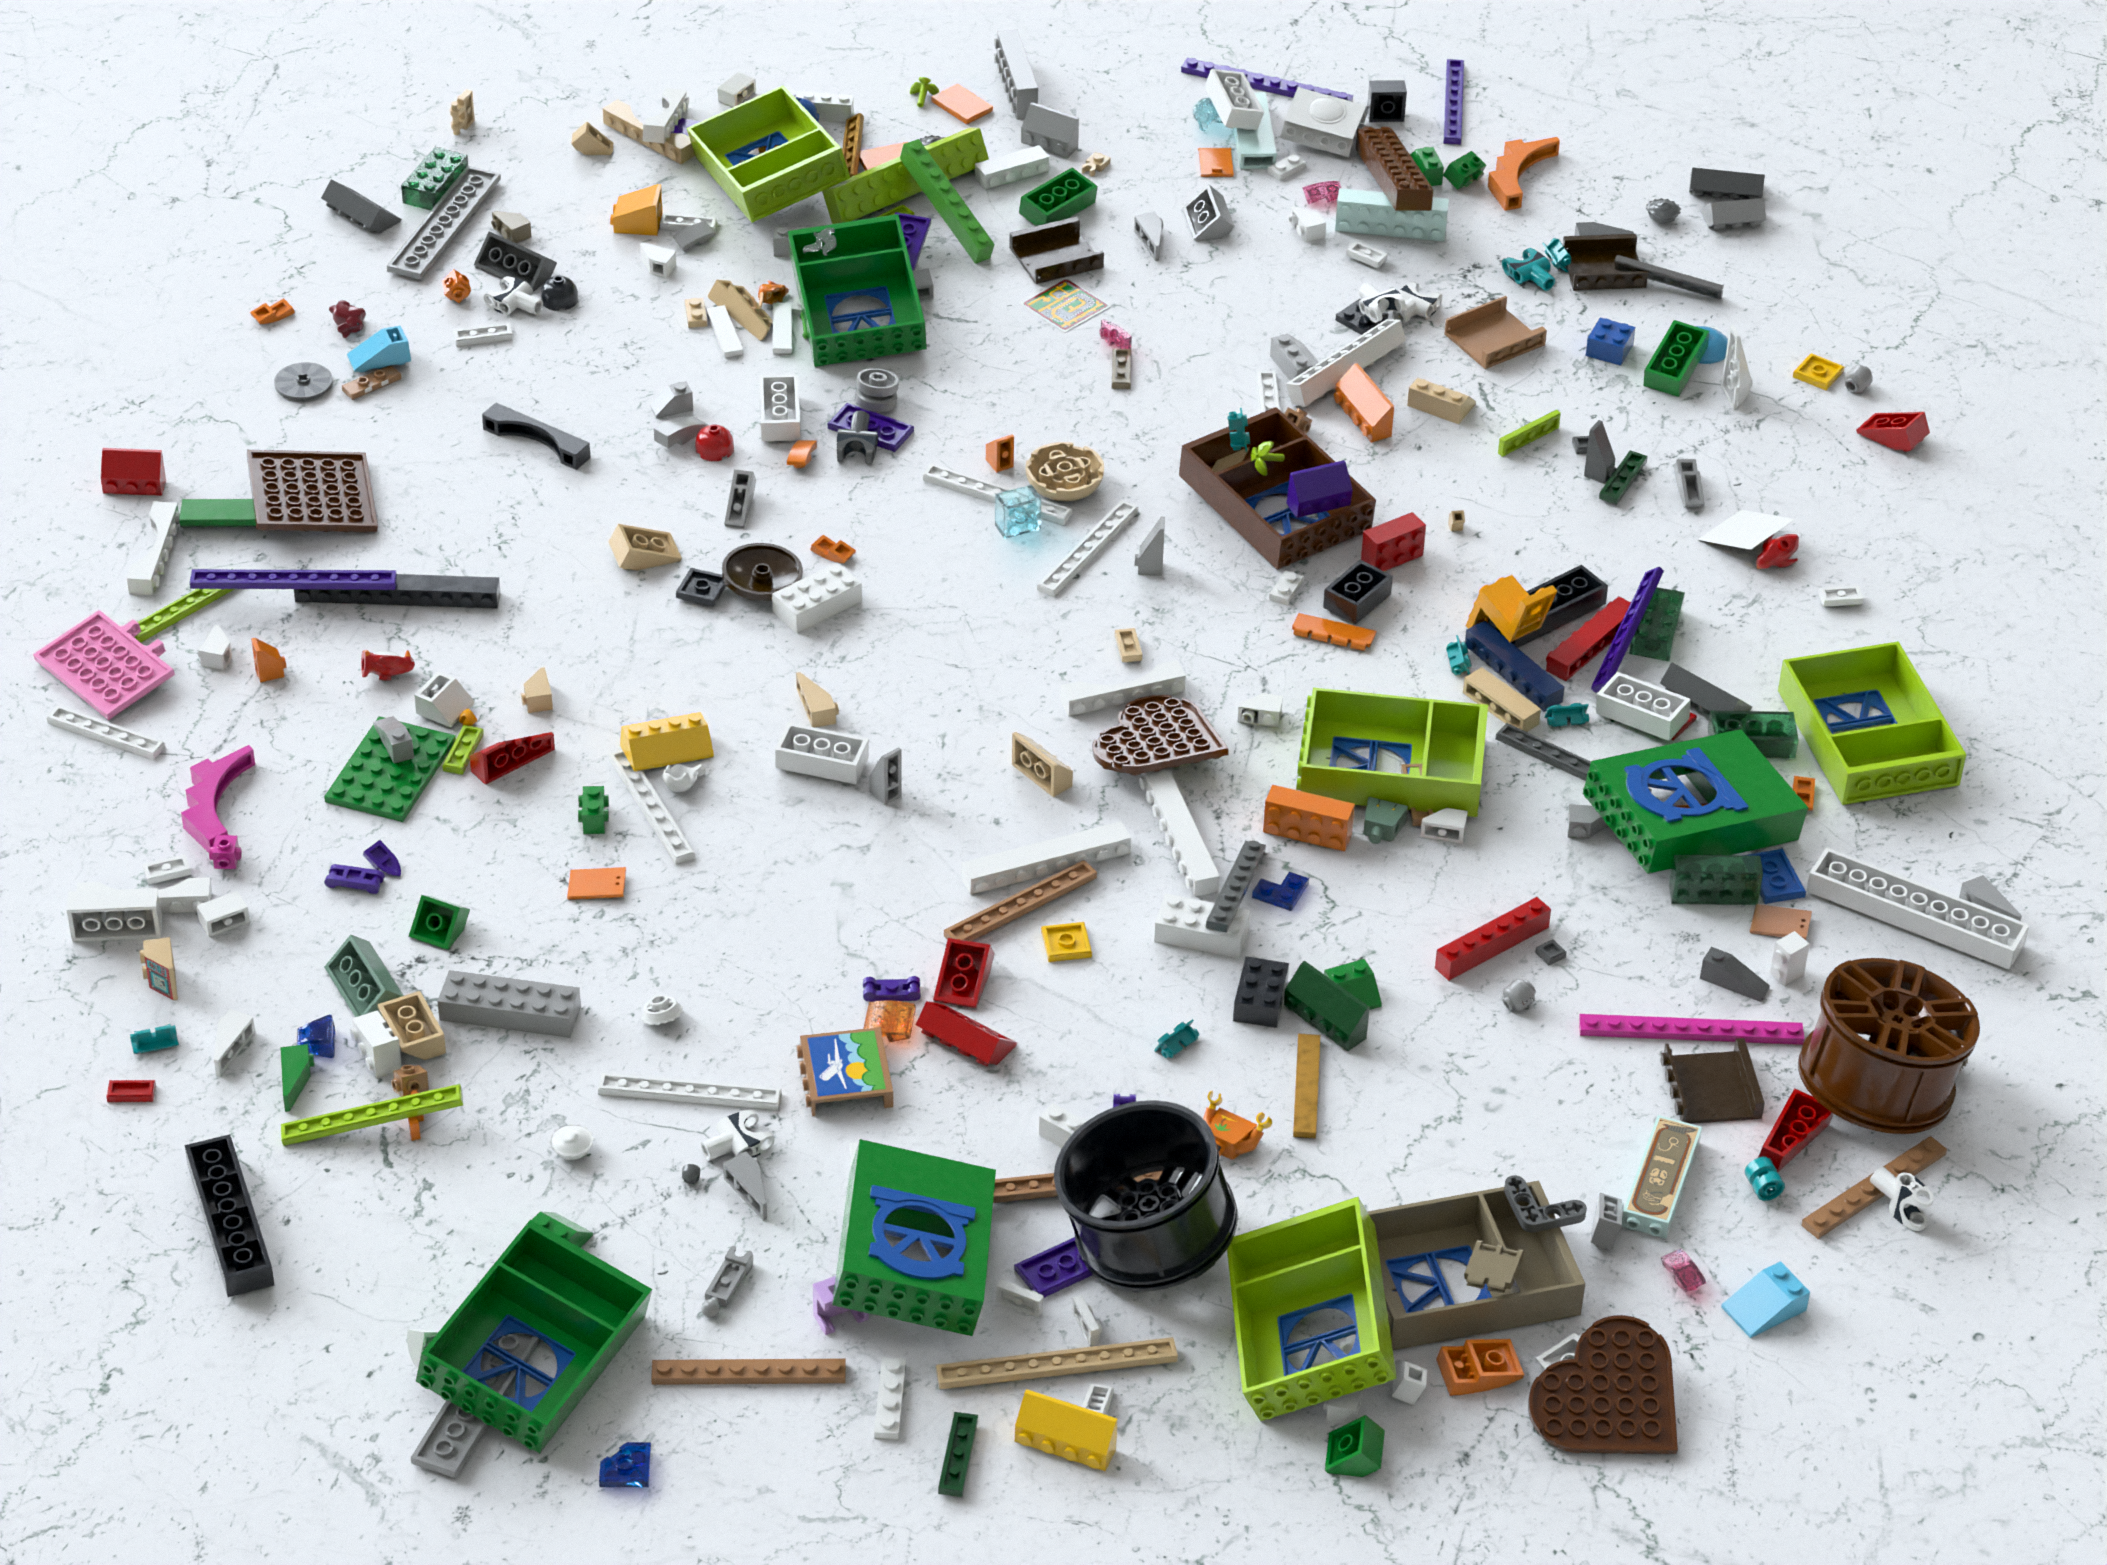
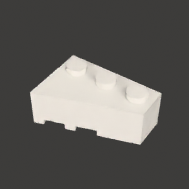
M374 1011L352 1018L353 1028L350 1029V1034L353 1041L358 1042L357 1046L360 1055L365 1056L368 1071H373L377 1079L393 1074L394 1070L401 1069L399 1039L397 1036L392 1037L390 1035L393 1034L391 1028L386 1029V1021L380 1013Z

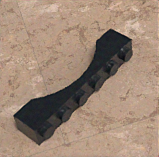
M497 402L482 414L483 430L497 436H520L541 442L555 452L561 464L577 470L591 458L589 442Z

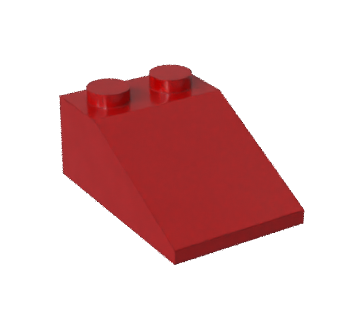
M1925 412L1875 413L1856 429L1857 433L1891 449L1903 450L1904 452L1913 450L1930 433Z
M948 938L933 1001L977 1008L990 975L995 955L991 945Z

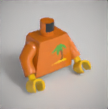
M1210 1091L1207 1096L1210 1105L1209 1108L1206 1107L1203 1119L1213 1132L1219 1157L1222 1155L1232 1160L1240 1154L1253 1151L1264 1134L1262 1131L1271 1127L1272 1119L1268 1117L1262 1123L1265 1114L1260 1112L1256 1116L1257 1126V1124L1219 1107L1218 1110H1215L1216 1106L1222 1103V1096L1219 1093L1218 1099L1213 1101L1211 1100L1213 1091Z

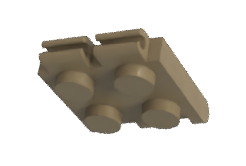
M1477 1240L1464 1272V1278L1468 1282L1467 1286L1483 1289L1485 1284H1488L1487 1290L1503 1294L1506 1289L1511 1290L1524 1256V1250L1519 1249L1515 1251L1506 1249L1503 1245L1493 1246L1483 1244V1241ZM1482 1248L1488 1249V1250H1493V1251H1495V1252H1491V1251H1487V1250H1482ZM1502 1253H1507V1254H1511V1255H1516V1257L1510 1256V1255H1505V1254H1502Z

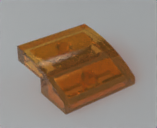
M903 1001L869 1002L863 1029L880 1027L882 1037L886 1036L889 1042L910 1039L916 1005Z

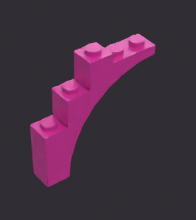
M250 745L213 763L207 758L190 767L194 786L185 790L187 804L190 808L181 812L183 828L208 853L210 847L214 845L215 835H228L226 828L219 821L216 814L217 806L229 784L242 772L255 765L254 750Z

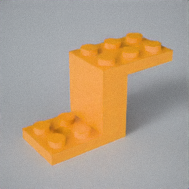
M1513 575L1506 578L1501 577L1495 583L1484 585L1479 590L1474 607L1468 616L1469 619L1466 627L1469 629L1483 621L1488 623L1490 618L1509 642L1517 640L1542 627L1557 590L1551 585L1547 588H1540L1535 594L1529 595Z

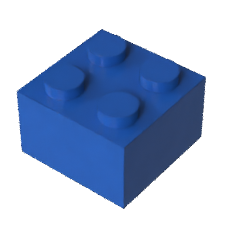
M1600 317L1587 338L1585 356L1621 366L1633 347L1636 327Z

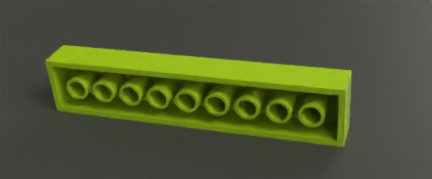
M967 128L924 146L948 180L975 169V163L989 160L980 128ZM900 157L854 175L846 181L823 190L822 193L832 224L853 221L923 190L902 163Z

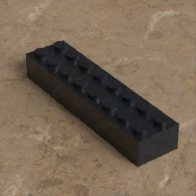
M228 1134L184 1145L187 1165L227 1297L275 1286L272 1265L231 1135Z

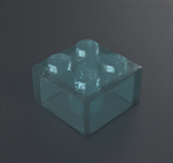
M1032 485L995 494V526L1004 539L1041 529V497Z

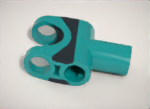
M1527 248L1523 251L1524 260H1517L1511 257L1502 260L1503 271L1517 284L1531 280L1545 291H1549L1555 284V278L1548 273L1551 269L1549 260L1533 248Z

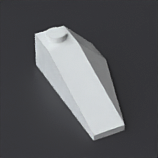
M1730 325L1721 387L1732 408L1737 409L1749 396L1750 387H1752L1753 382L1740 335L1735 326Z

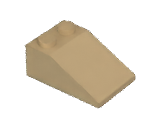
M618 524L608 541L619 567L626 570L638 571L680 562L682 559L670 532Z

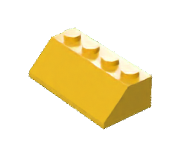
M701 712L621 726L620 747L634 772L714 757L708 724Z
M1026 1389L1015 1423L1014 1442L1066 1458L1069 1461L1087 1465L1094 1469L1106 1471L1116 1451L1118 1419Z

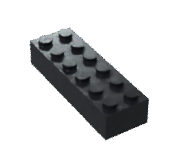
M1581 564L1526 591L1529 595H1533L1540 588H1547L1553 585L1557 593L1542 627L1511 643L1519 648L1605 605L1608 585ZM1489 618L1488 624H1490L1494 629H1496L1500 634H1502L1501 631Z

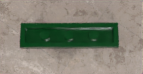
M1630 450L1600 491L1599 499L1617 505L1647 463L1648 456Z
M954 1412L938 1486V1494L963 1497L978 1425V1415Z

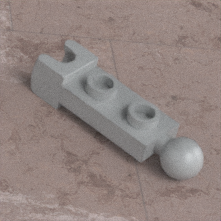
M736 1246L730 1247L725 1255L724 1262L705 1292V1301L701 1307L704 1316L713 1318L719 1314L720 1305L727 1307L744 1276L749 1273L753 1266L754 1258L752 1251H747L744 1256L739 1257L735 1255Z

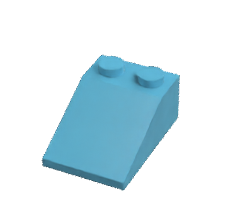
M1780 1261L1760 1271L1723 1302L1721 1308L1752 1338L1807 1311L1810 1291Z

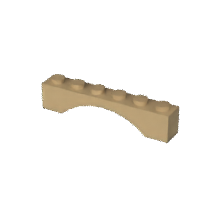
M617 99L602 108L603 123L677 163L683 164L695 156L690 138L683 133H671L670 138H667L664 144L643 141V123L633 115L631 107Z

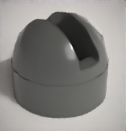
M695 1164L684 1165L682 1168L684 1182L687 1184L696 1183L700 1178V1167Z

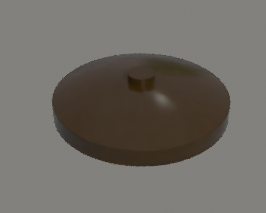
M751 543L737 547L727 554L722 563V579L725 585L737 595L757 601H772L773 593L802 580L803 567L799 558L790 550L770 543Z

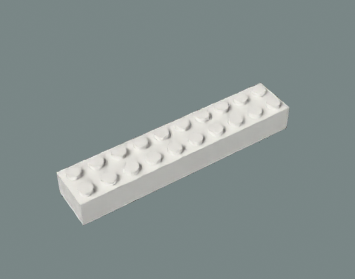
M1827 847L1809 873L1806 892L2009 970L2026 942L2029 924Z

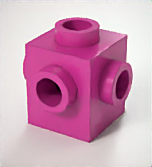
M215 835L214 845L209 849V859L213 860L214 869H236L237 861L241 860L242 849L238 845L237 835Z

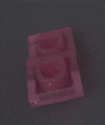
M1326 181L1302 188L1309 205L1326 198L1327 203L1338 199L1339 188L1342 187L1339 181Z
M1101 320L1099 334L1109 346L1116 344L1120 349L1132 350V336L1127 331L1108 320Z
M1682 1248L1661 1257L1662 1265L1673 1274L1675 1283L1683 1291H1693L1699 1286L1706 1284V1279Z

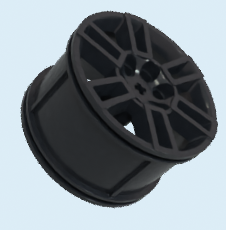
M1146 1100L1113 1107L1094 1116L1080 1126L1066 1141L1057 1157L1054 1169V1184L1062 1207L1069 1215L1072 1223L1075 1242L1081 1259L1092 1275L1100 1281L1113 1286L1115 1289L1136 1293L1139 1291H1157L1196 1279L1216 1264L1233 1240L1238 1223V1209L1233 1192L1225 1179L1220 1164L1215 1137L1207 1122L1196 1112L1185 1106L1167 1101ZM1162 1171L1157 1183L1151 1178H1145L1139 1183L1134 1179L1144 1174ZM1199 1176H1202L1201 1179H1200V1181L1198 1182V1184H1197V1185L1195 1186V1188L1191 1191L1192 1187L1194 1186V1184H1195V1182L1197 1181V1179L1199 1178ZM1123 1187L1127 1192L1121 1194L1116 1189ZM1103 1198L1120 1210L1118 1214L1102 1218L1091 1215Z

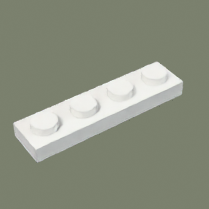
M882 1357L874 1439L899 1440L906 1358Z

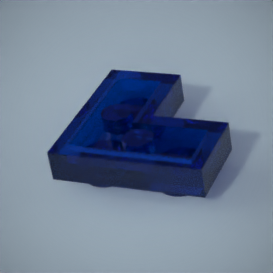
M1289 872L1281 885L1261 878L1252 891V898L1292 911L1309 885V878Z

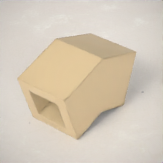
M1464 510L1451 511L1448 520L1450 530L1462 531L1465 523Z

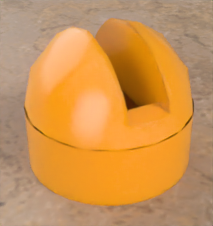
M467 708L460 714L459 722L463 723L462 725L472 726L477 722V718Z

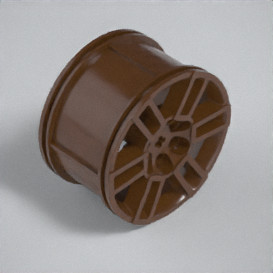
M1862 958L1852 961L1848 960L1835 967L1827 977L1821 992V1012L1816 1027L1805 1039L1798 1058L1799 1075L1806 1089L1830 1112L1866 1129L1891 1134H1914L1936 1127L1950 1113L1956 1096V1078L1962 1063L1972 1054L1980 1034V1022L1975 1006L1969 998H1966L1961 991L1947 980L1926 970L1923 966L1905 960ZM1858 1034L1870 1036L1869 1040L1867 1041ZM1913 1052L1919 1057L1910 1056V1053Z

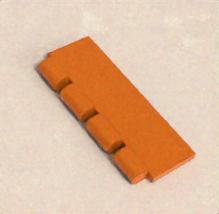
M1298 613L1292 625L1294 635L1308 638L1310 633L1312 634L1311 639L1328 642L1329 638H1331V644L1347 647L1348 643H1351L1350 648L1365 651L1366 647L1371 646L1377 633L1375 630Z

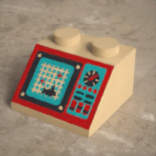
M170 937L144 940V950H139L141 964H146V966H142L143 978L148 979L149 988L172 1000H178Z

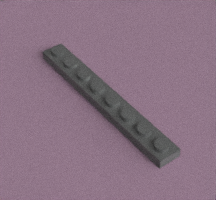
M1245 840L1206 920L1207 929L1227 933L1265 854V844H1261L1258 841Z

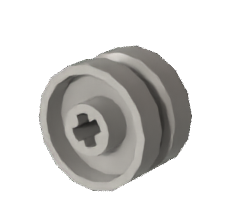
M878 368L865 369L858 373L854 399L857 406L872 412H886L895 408L897 404L896 392L899 386L897 375L888 370Z

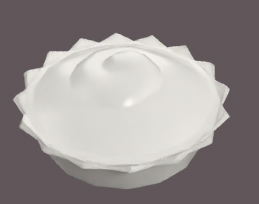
M658 995L645 1004L641 1020L644 1021V1024L648 1023L649 1025L667 1024L669 1021H674L676 1017H680V1013H683V1006L673 997Z
M569 1124L568 1126L562 1125L560 1129H555L554 1134L550 1135L551 1140L549 1143L551 1144V1149L561 1158L576 1160L587 1154L593 1146L595 1138L592 1136V1132L588 1131L587 1127H582L580 1124Z

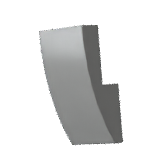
M704 221L683 229L675 234L673 238L685 252L697 242L701 245L715 236L716 233Z

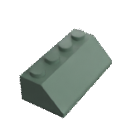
M350 934L324 966L355 1017L378 1011L382 1016L378 1009V1004L404 996L371 943Z

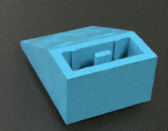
M401 325L379 330L347 353L354 372L360 373L367 372L369 369H381L390 365H404L406 362H411L409 342Z

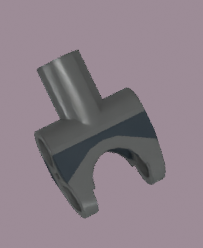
M865 411L853 413L850 429H838V462H843L849 453L857 451L864 454L866 464L873 463L877 450L878 432L868 431L870 416Z

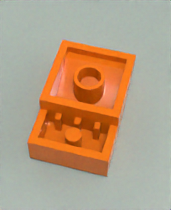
M1511 1339L1466 1340L1464 1346H1441L1436 1358L1449 1396L1489 1391L1511 1384L1524 1377Z

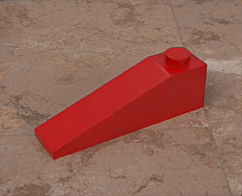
M548 732L498 742L470 755L471 772L486 785L555 750L554 734Z

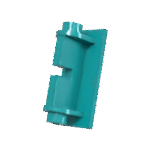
M1553 238L1548 245L1543 242L1542 244L1546 249L1544 252L1550 259H1553L1551 263L1558 270L1561 268L1567 273L1568 271L1565 267L1571 263L1572 258L1567 250L1564 249L1565 247L1561 241Z
M1240 408V413L1237 414L1235 411H1232L1227 416L1229 431L1237 430V432H1230L1231 447H1233V450H1240L1241 447H1245V452H1247L1250 436L1249 432L1245 433L1244 427L1248 426L1247 414L1243 415L1242 408Z
M1456 635L1457 642H1450L1446 647L1451 671L1455 675H1460L1462 672L1467 671L1469 675V667L1472 666L1469 656L1466 655L1469 651L1465 641L1461 642L1459 636Z
M1589 704L1552 705L1547 708L1544 718H1547V724L1552 727L1567 726L1566 718L1570 719L1571 725L1585 724L1589 722V714H1585Z
M1192 1019L1186 1024L1181 1022L1173 1029L1174 1032L1169 1035L1167 1032L1157 1040L1159 1044L1154 1051L1156 1052L1161 1049L1163 1057L1172 1058L1183 1049L1179 1042L1186 1048L1196 1041L1199 1032L1190 1026L1194 1020Z
M168 1024L156 1027L153 1033H151L150 1029L134 1031L133 1034H130L134 1054L179 1045L175 1025L171 1026Z

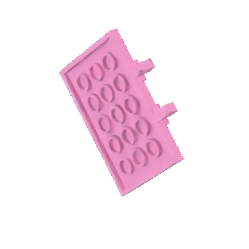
M100 610L33 654L35 661L107 720H110L175 675L173 668L159 658L166 651L162 641L157 639L150 645L144 646L134 638L141 632L138 622L133 619L124 626H119Z

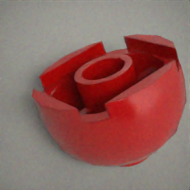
M717 424L705 426L696 436L695 451L700 454V458L707 461H721L722 457L725 456L729 458L734 452L733 436L724 426Z

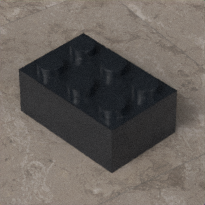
M1359 560L1324 589L1323 608L1356 625L1391 595L1393 576Z
M1245 957L1234 1001L1233 1021L1277 1028L1285 988L1288 984L1289 963Z

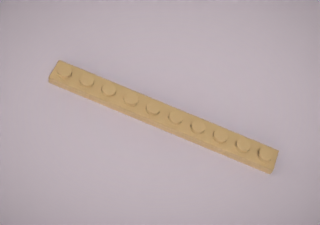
M1171 1337L936 1365V1374L939 1389L1171 1363L1177 1362L1178 1354L1174 1338Z

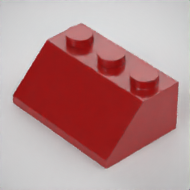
M102 448L101 484L103 493L162 496L166 484L162 450Z

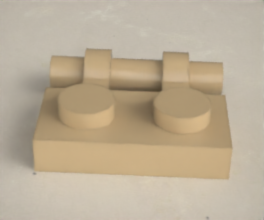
M466 89L458 96L457 102H451V129L454 135H459L460 129L466 130L475 121L473 91Z

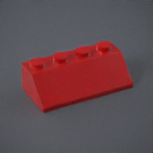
M926 1001L915 1024L922 1029L921 1033L931 1038L934 1035L939 1037L940 1043L948 1047H952V1045L958 1047L957 1052L968 1057L970 1055L977 1057L976 1062L984 1066L989 1064L998 1065L1017 1045V1042L964 1014L946 1005Z

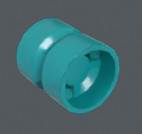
M1759 1157L1746 1166L1744 1170L1745 1176L1760 1200L1770 1201L1780 1196L1784 1191L1785 1183L1770 1158Z

